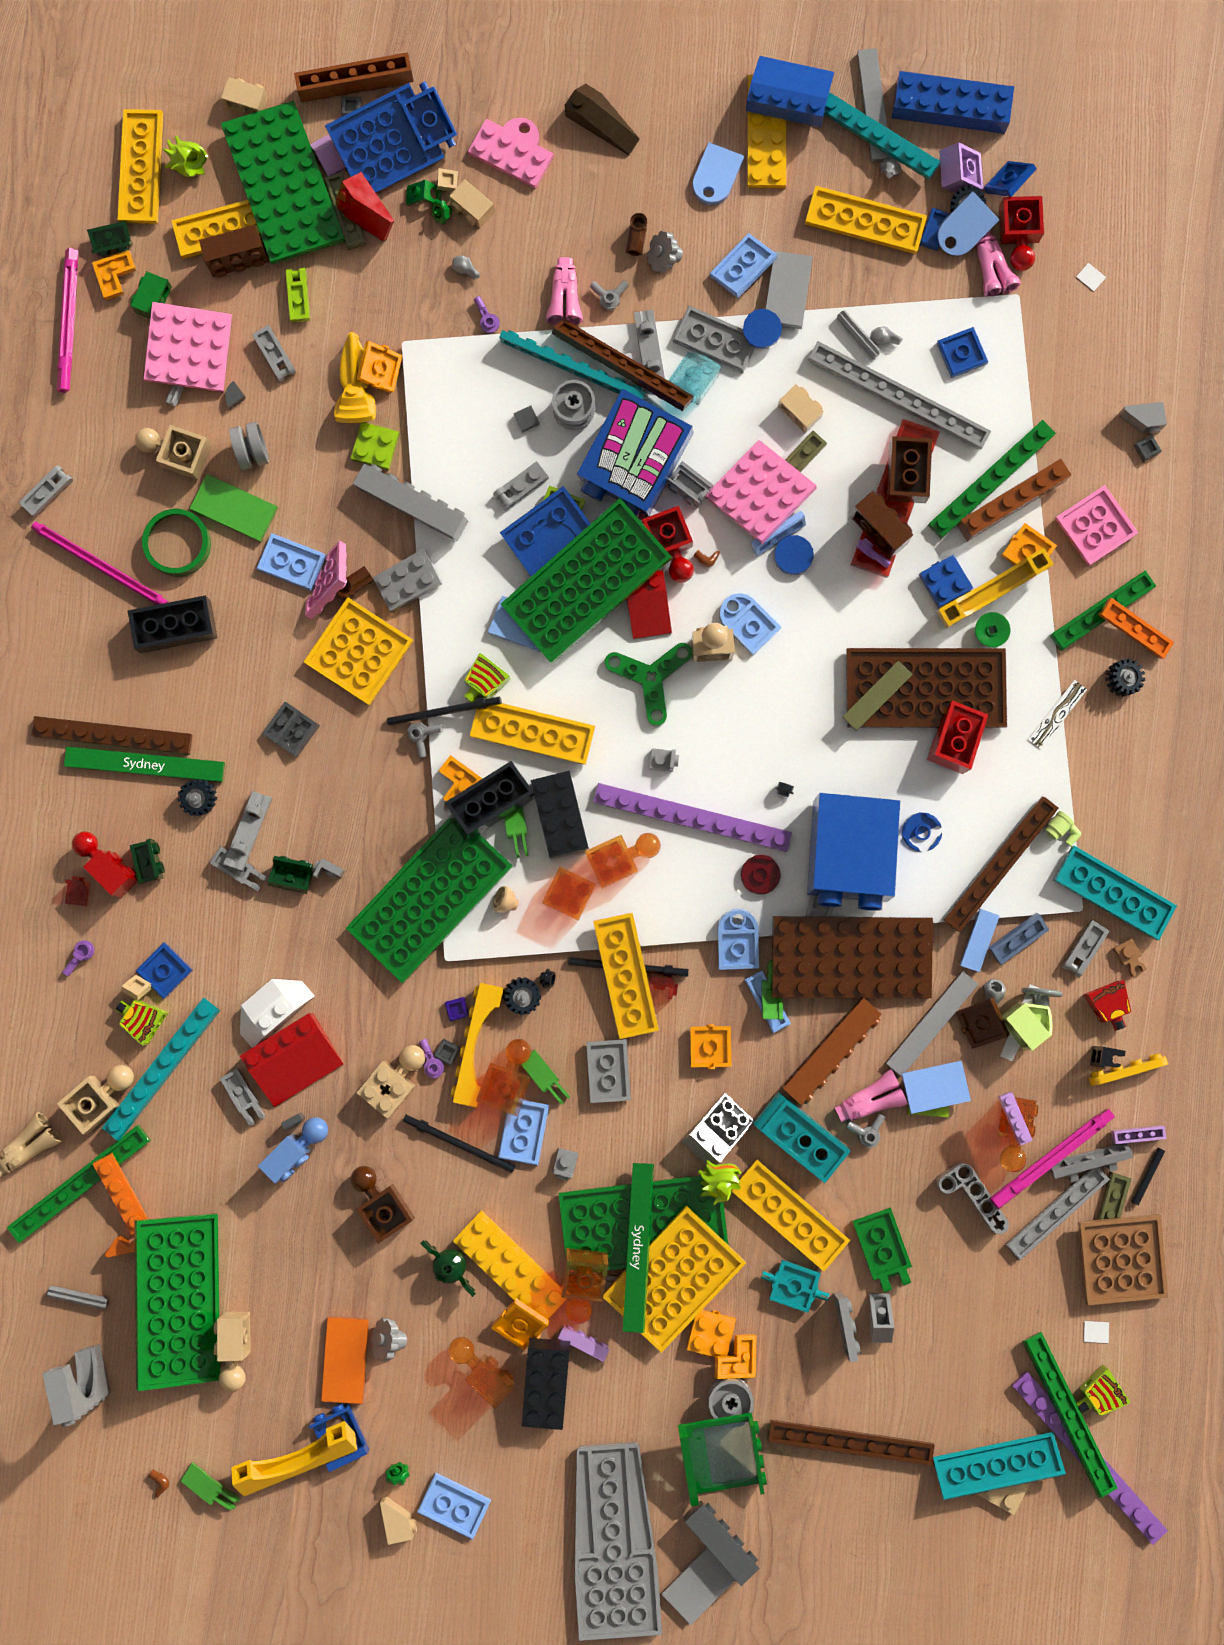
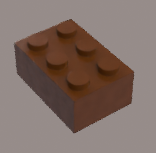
M256 224L199 240L204 261L213 277H224L227 273L234 271L242 272L246 268L252 266L260 267L264 263L269 262Z
M892 436L889 443L886 501L926 503L930 498L932 439Z
M874 491L862 499L854 507L850 518L889 560L900 552L913 536L911 527L907 523H902L898 518L897 512L893 508L889 509L885 504L884 498L878 493L875 494Z

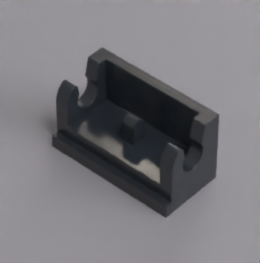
M1093 1046L1090 1066L1118 1068L1121 1064L1113 1063L1112 1057L1115 1055L1123 1057L1126 1051Z

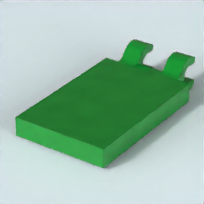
M889 1207L852 1220L872 1279H879L884 1292L892 1290L888 1278L898 1274L902 1285L910 1284L911 1280L907 1269L911 1268L912 1265L892 1209Z

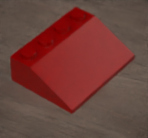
M314 1013L306 1014L240 1055L249 1073L274 1107L344 1065Z

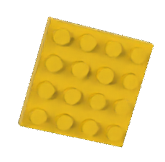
M347 597L304 660V663L370 706L414 640Z

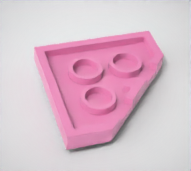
M340 540L328 552L325 559L327 563L324 566V572H319L314 583L316 587L313 594L308 596L306 601L305 616L313 619L317 613L320 614L324 606L331 602L335 594L346 585V544Z

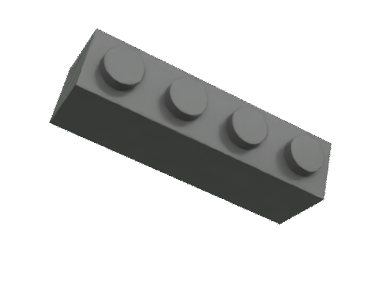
M701 1500L699 1505L694 1506L683 1519L739 1585L742 1586L760 1569L756 1563L758 1559L751 1551L746 1552L742 1547L744 1545L743 1541L737 1535L732 1536L728 1531L730 1529L729 1525L723 1519L719 1521L714 1515L716 1513L715 1509L709 1503L705 1505Z

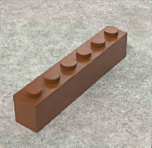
M408 52L294 73L297 92L301 102L414 82Z
M1059 459L962 518L957 527L968 542L1063 484L1072 474L1062 459Z
M860 998L781 1088L798 1104H807L814 1097L813 1091L816 1088L821 1089L827 1082L826 1077L829 1073L834 1074L841 1066L839 1062L843 1058L847 1059L853 1053L854 1049L852 1047L857 1042L860 1044L867 1037V1030L870 1027L874 1029L881 1021L879 1017L882 1014L867 1000Z

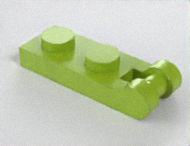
M299 268L296 271L286 269L291 323L310 321L306 268ZM300 278V281L294 282V279Z

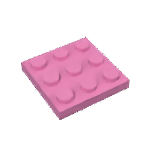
M1105 485L1055 518L1088 567L1138 534L1136 528Z

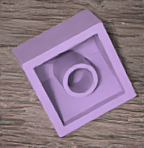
M959 142L939 151L942 188L956 193L959 188L963 189L964 186H974L975 189L984 190L981 153Z

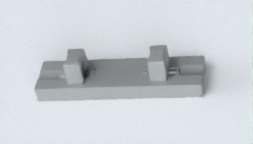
M653 310L634 312L642 365L665 378ZM652 331V333L643 334V332Z
M252 791L224 861V866L241 872L244 871L272 801L271 797ZM249 813L255 814L258 818L250 816Z
M1126 1143L1115 1144L1064 1158L1052 1167L1049 1172L1055 1179L1067 1176L1070 1182L1079 1181V1172L1106 1165L1110 1172L1118 1170L1117 1162L1133 1158V1154Z

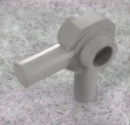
M623 280L615 290L605 291L593 281L590 288L600 296V305L606 310H614L620 304L619 296L626 290L629 284Z
M419 722L409 726L407 729L410 740L416 743L419 758L426 756L425 739L430 734L442 733L441 725L427 727Z
M878 1113L872 1126L861 1128L849 1121L846 1128L859 1135L861 1144L868 1148L876 1147L881 1139L878 1130L886 1117Z

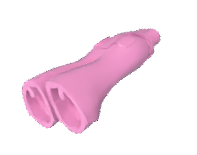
M989 230L976 244L977 255L983 273L985 297L998 296L1001 291L1005 295L1015 291L1021 285L1019 277L1009 268L996 237L992 236Z
M569 257L557 259L553 276L552 297L546 315V322L556 325L563 319L564 294H566L565 320L574 325L583 323L577 294L575 266L573 265V259Z
M890 1069L873 1084L842 1101L843 1104L835 1107V1110L841 1122H844L848 1119L853 1121L854 1119L863 1118L885 1109L903 1107L908 1105L901 1088L884 1097L871 1100L886 1091L900 1086L892 1069Z

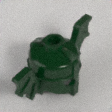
M423 1240L420 1243L430 1254L436 1257L433 1261V1273L438 1282L455 1283L459 1280L463 1288L472 1297L476 1294L474 1292L475 1289L470 1286L469 1280L463 1277L466 1271V1260L462 1251L446 1249L439 1253L436 1247L431 1246L427 1240Z

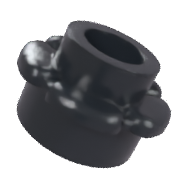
M779 782L778 786L775 787L779 795L789 797V794H794V786Z
M546 969V972L541 973L540 984H542L543 988H552L554 986L555 972Z

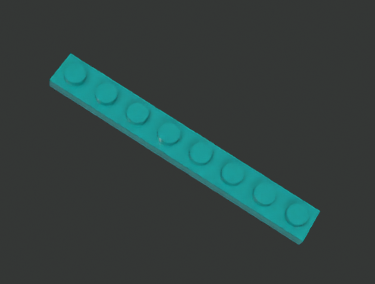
M829 93L825 116L928 180L931 178L940 165L938 159L842 99Z
M502 330L499 336L501 343L612 392L620 394L621 390L624 389L643 400L646 398V392L640 386H630L619 377H615V379L609 377L605 371L597 369V371L593 370L585 362L580 361L577 363L570 356L563 353L559 355L548 346L541 347L536 345L537 343L530 338L522 339L514 331L508 330L506 332Z
M202 998L102 1127L104 1131L115 1140H121L221 1011L206 998Z

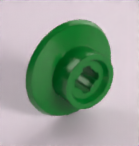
M996 612L982 615L975 625V634L978 640L988 647L1003 645L1011 633L1008 620ZM993 627L996 633L990 634L989 628Z

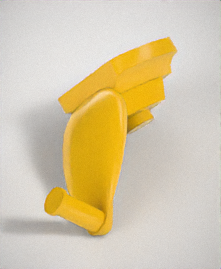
M354 332L348 333L340 360V382L344 391L337 400L334 409L335 421L340 423L368 422L376 417L374 398L365 391L369 384L357 380L363 347L359 342V336Z

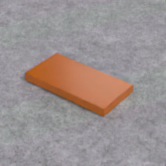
M327 1318L321 1401L363 1404L369 1319Z

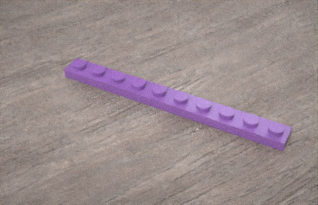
M598 783L593 801L596 804L784 852L788 851L792 832L601 783Z
M1025 1371L1011 1385L1080 1462L1048 1394ZM1104 1459L1118 1488L1108 1495L1154 1545L1168 1530Z

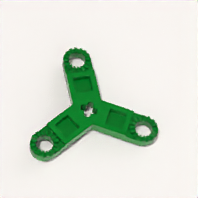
M678 643L651 665L618 652H612L605 658V667L612 673L642 685L648 722L651 725L660 726L667 719L662 682L691 659L692 648L687 643ZM679 648L686 649L688 656L685 658L678 657L677 650ZM612 657L620 660V665L616 668L609 665V660ZM647 673H650V674H654V673H655V674H656V676H655V680H656V681H654V682H653L652 680L647 681V680H646V679L648 678ZM660 711L663 718L660 721H654L651 718L652 712Z

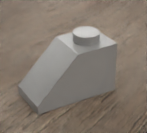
M1163 402L1124 406L1119 412L1121 418L1141 433L1157 434L1167 425Z
M869 1294L871 1343H892L894 1321L890 1294Z

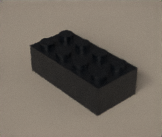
M206 595L127 610L133 646L139 653L218 638L211 600Z
M510 761L444 803V812L464 840L468 842L532 801L534 791L513 762Z
M570 770L531 780L550 860L588 851L589 847Z
M529 1338L521 1427L563 1430L570 1341Z

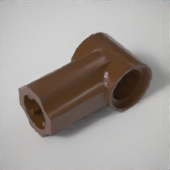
M635 213L630 219L626 253L632 256L643 254L647 218L642 213ZM636 222H642L644 224L640 228L634 226Z
M363 566L346 577V585L349 586V591L347 593H340L339 590L337 595L343 600H346L347 597L351 599L355 593L374 582V579L366 567Z

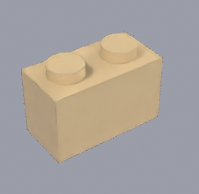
M228 77L221 99L225 108L251 114L265 109L268 95L265 88L260 84H250L240 78L233 79Z
M465 179L449 196L452 209L457 213L461 212L471 225L475 224L479 228L495 212L494 203Z
M797 384L778 403V407L804 433L822 418L824 412L821 404L816 400L813 401L809 397L808 392Z

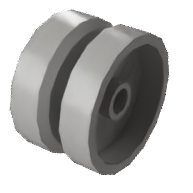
M568 380L558 385L552 397L554 418L558 424L569 430L583 429L590 424L594 418L596 408L594 392L589 385L579 380Z
M257 421L246 424V435L240 426L229 429L232 448L242 471L253 467V458L259 466L269 463L266 444Z
M742 1378L716 1379L708 1390L707 1401L714 1419L753 1412L754 1399L750 1387ZM746 1421L725 1424L724 1426L735 1427L742 1425Z

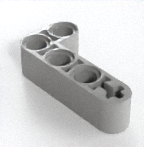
M958 1162L937 1176L935 1185L943 1193L950 1194L960 1187L991 1231L996 1234H1003L1008 1230V1220L1002 1211L995 1208L990 1201V1193L970 1165ZM961 1167H966L967 1169L965 1177H959L958 1171ZM949 1178L951 1181L950 1186L947 1189H943L942 1181ZM973 1184H977L979 1190L976 1194L972 1195L970 1187ZM989 1201L990 1209L983 1212L982 1204ZM991 1216H994L995 1219L1001 1221L999 1223V1228L995 1227L996 1222L993 1218H991Z

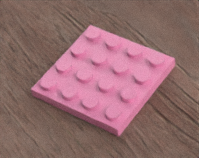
M152 302L144 381L224 393L232 314Z
M758 440L713 486L706 499L763 544L817 489V486Z

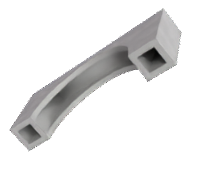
M100 1344L79 1349L74 1353L77 1384L70 1364L51 1368L42 1373L53 1425L61 1424L62 1427L74 1424L75 1420L81 1419L82 1415L94 1409V1406L99 1405V1402L104 1401L105 1397L111 1393Z

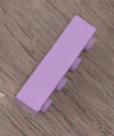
M1009 1091L998 1096L1018 1145L1033 1141L1013 1093Z
M1162 1125L1111 1130L1112 1143L1114 1144L1166 1139L1165 1126Z
M569 1324L563 1325L558 1335L559 1339L570 1341V1345L604 1362L609 1352V1347L606 1343L597 1342L596 1338L586 1336V1333L581 1330H574V1327Z

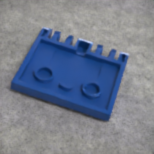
M563 486L502 530L500 534L529 575L532 576L591 523Z

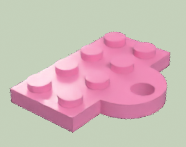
M514 118L508 121L504 127L486 119L468 150V155L534 189L537 188L554 158V153L538 146V129L532 121L526 118ZM523 126L530 128L528 133H521L519 129Z

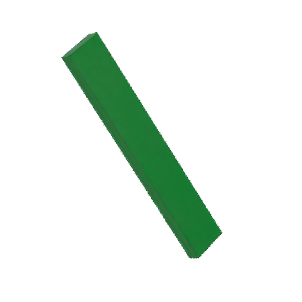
M1145 570L1050 634V637L1059 650L1062 651L1106 621L1099 616V613L1109 598H1113L1124 607H1127L1155 588L1156 584Z

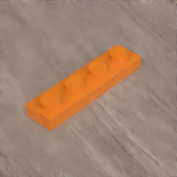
M1113 598L1107 600L1099 613L1100 617L1160 659L1166 657L1174 644V641Z
M110 1153L93 1162V1166L132 1235L134 1234V1220L148 1219L116 1158L113 1153Z

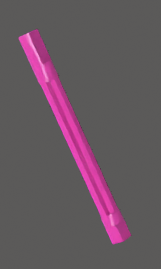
M73 248L65 250L56 390L61 393L70 391L78 271V250Z
M1105 1109L1100 1114L1095 1115L991 1196L989 1199L995 1208L999 1210L1104 1128L1108 1122L1115 1118L1111 1110Z

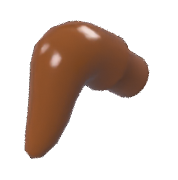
M697 550L693 556L702 565L712 567L720 551H716L710 557H707Z
M153 1469L149 1477L159 1484L155 1492V1497L158 1498L169 1487V1480L162 1473H158Z

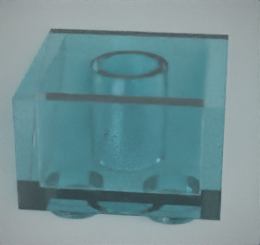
M688 352L668 381L694 396L692 402L699 406L719 377L721 366L704 355Z

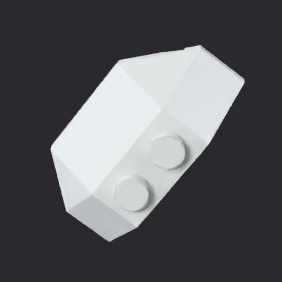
M271 979L241 1005V1036L252 1048L255 1047L314 998L315 995L303 981Z

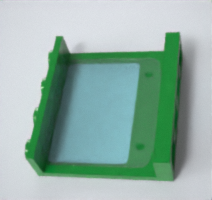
M752 1412L678 1425L691 1506L699 1505L697 1494L754 1484L759 1485L760 1495L764 1494L763 1485H767L765 1472H761V1468H765L763 1455L758 1453V1451H762L760 1438H756V1434L760 1432L758 1421H753Z

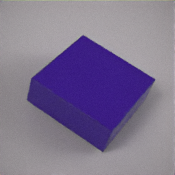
M465 997L445 1002L449 1021L469 1017Z

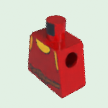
M1124 980L1115 981L1083 994L1100 1022L1111 1021L1115 1031L1126 1027L1122 1016L1131 1013V1007Z

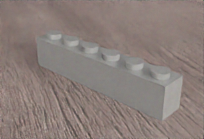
M363 464L353 482L357 489L458 541L468 523L463 511L454 508V510L448 508L446 502L440 499L437 501L431 499L432 496L423 490L419 493L414 490L415 487L406 481L402 484L398 481L399 478L391 473L383 474L381 472L382 469L374 464H371V466Z

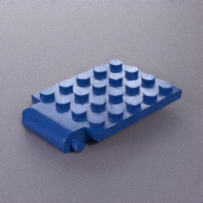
M426 81L419 84L422 92L417 95L414 94L410 83L325 125L349 176L352 177L362 172L375 193L445 158L439 144L446 141L449 148L456 145L453 137L458 134L435 86L429 88Z

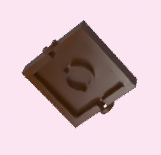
M994 997L956 1011L962 1024L961 1031L963 1034H966L972 1049L1010 1035Z

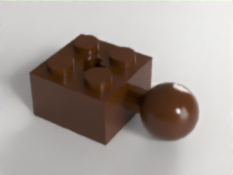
M359 1166L352 1172L350 1180L353 1188L359 1192H365L369 1198L367 1202L356 1210L378 1244L415 1219L394 1184L379 1192L375 1186L377 1176L372 1168ZM383 1209L389 1210L390 1218H388L387 1216H382V1213L384 1212Z

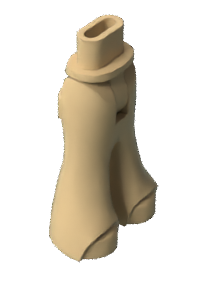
M37 1112L23 1131L1 1151L0 1177L6 1172L10 1173L19 1168L40 1152L62 1142L57 1131L53 1128L46 1129L50 1126L49 1121L40 1112ZM46 1129L38 1138H36L32 1143H30L26 1147V1144L33 1137H35L38 1133Z

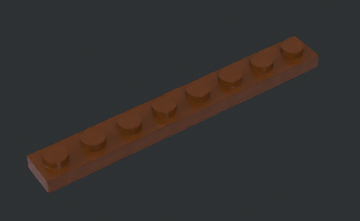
M564 318L553 327L552 334L682 412L693 401L694 396Z
M34 716L31 733L33 737L190 754L193 736L189 733Z
M1045 796L1040 797L943 919L958 933L962 931L1059 807Z
M771 1419L768 1433V1442L930 1466H932L935 1445L931 1442Z

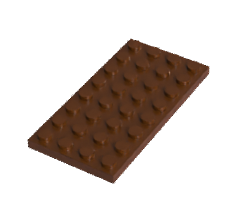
M1006 648L846 649L847 712L897 661L913 674L860 728H939L952 700L988 714L985 728H1007Z
M773 916L771 997L932 998L933 918Z

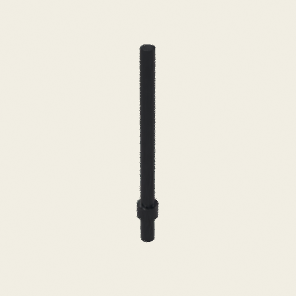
M500 696L488 699L483 697L477 698L476 701L389 717L387 718V724H400L473 709L484 710L489 706L502 704V699Z
M569 957L568 965L603 968L602 960ZM645 965L646 973L662 974L664 977H688L689 969L673 968V965H665V967Z
M407 1114L403 1119L404 1123L417 1128V1131L423 1134L426 1132L510 1173H513L515 1169L514 1165L428 1125L429 1122L422 1119L419 1121Z

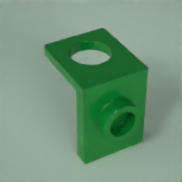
M427 180L408 185L406 204L412 205L424 200L434 204L436 199L431 197L430 190L431 188L435 190L436 199L441 200V190H437V185Z

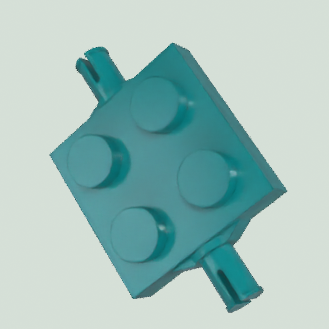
M781 1259L775 1275L765 1271L762 1272L761 1279L772 1282L769 1300L809 1313L811 1303L815 1298L828 1301L829 1293L818 1290V1281L821 1275L818 1271Z

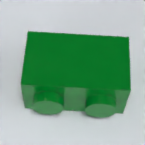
M146 271L144 277L142 276L139 280L137 293L131 298V307L135 313L151 319L152 302L165 304L172 286L167 279Z

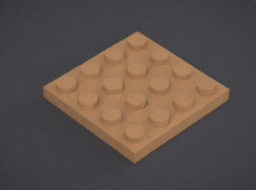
M1155 1214L1078 1222L1085 1304L1097 1305L1168 1298L1161 1215Z

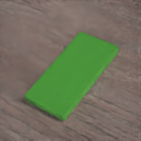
M206 474L190 506V510L259 542H262L278 509L276 505Z

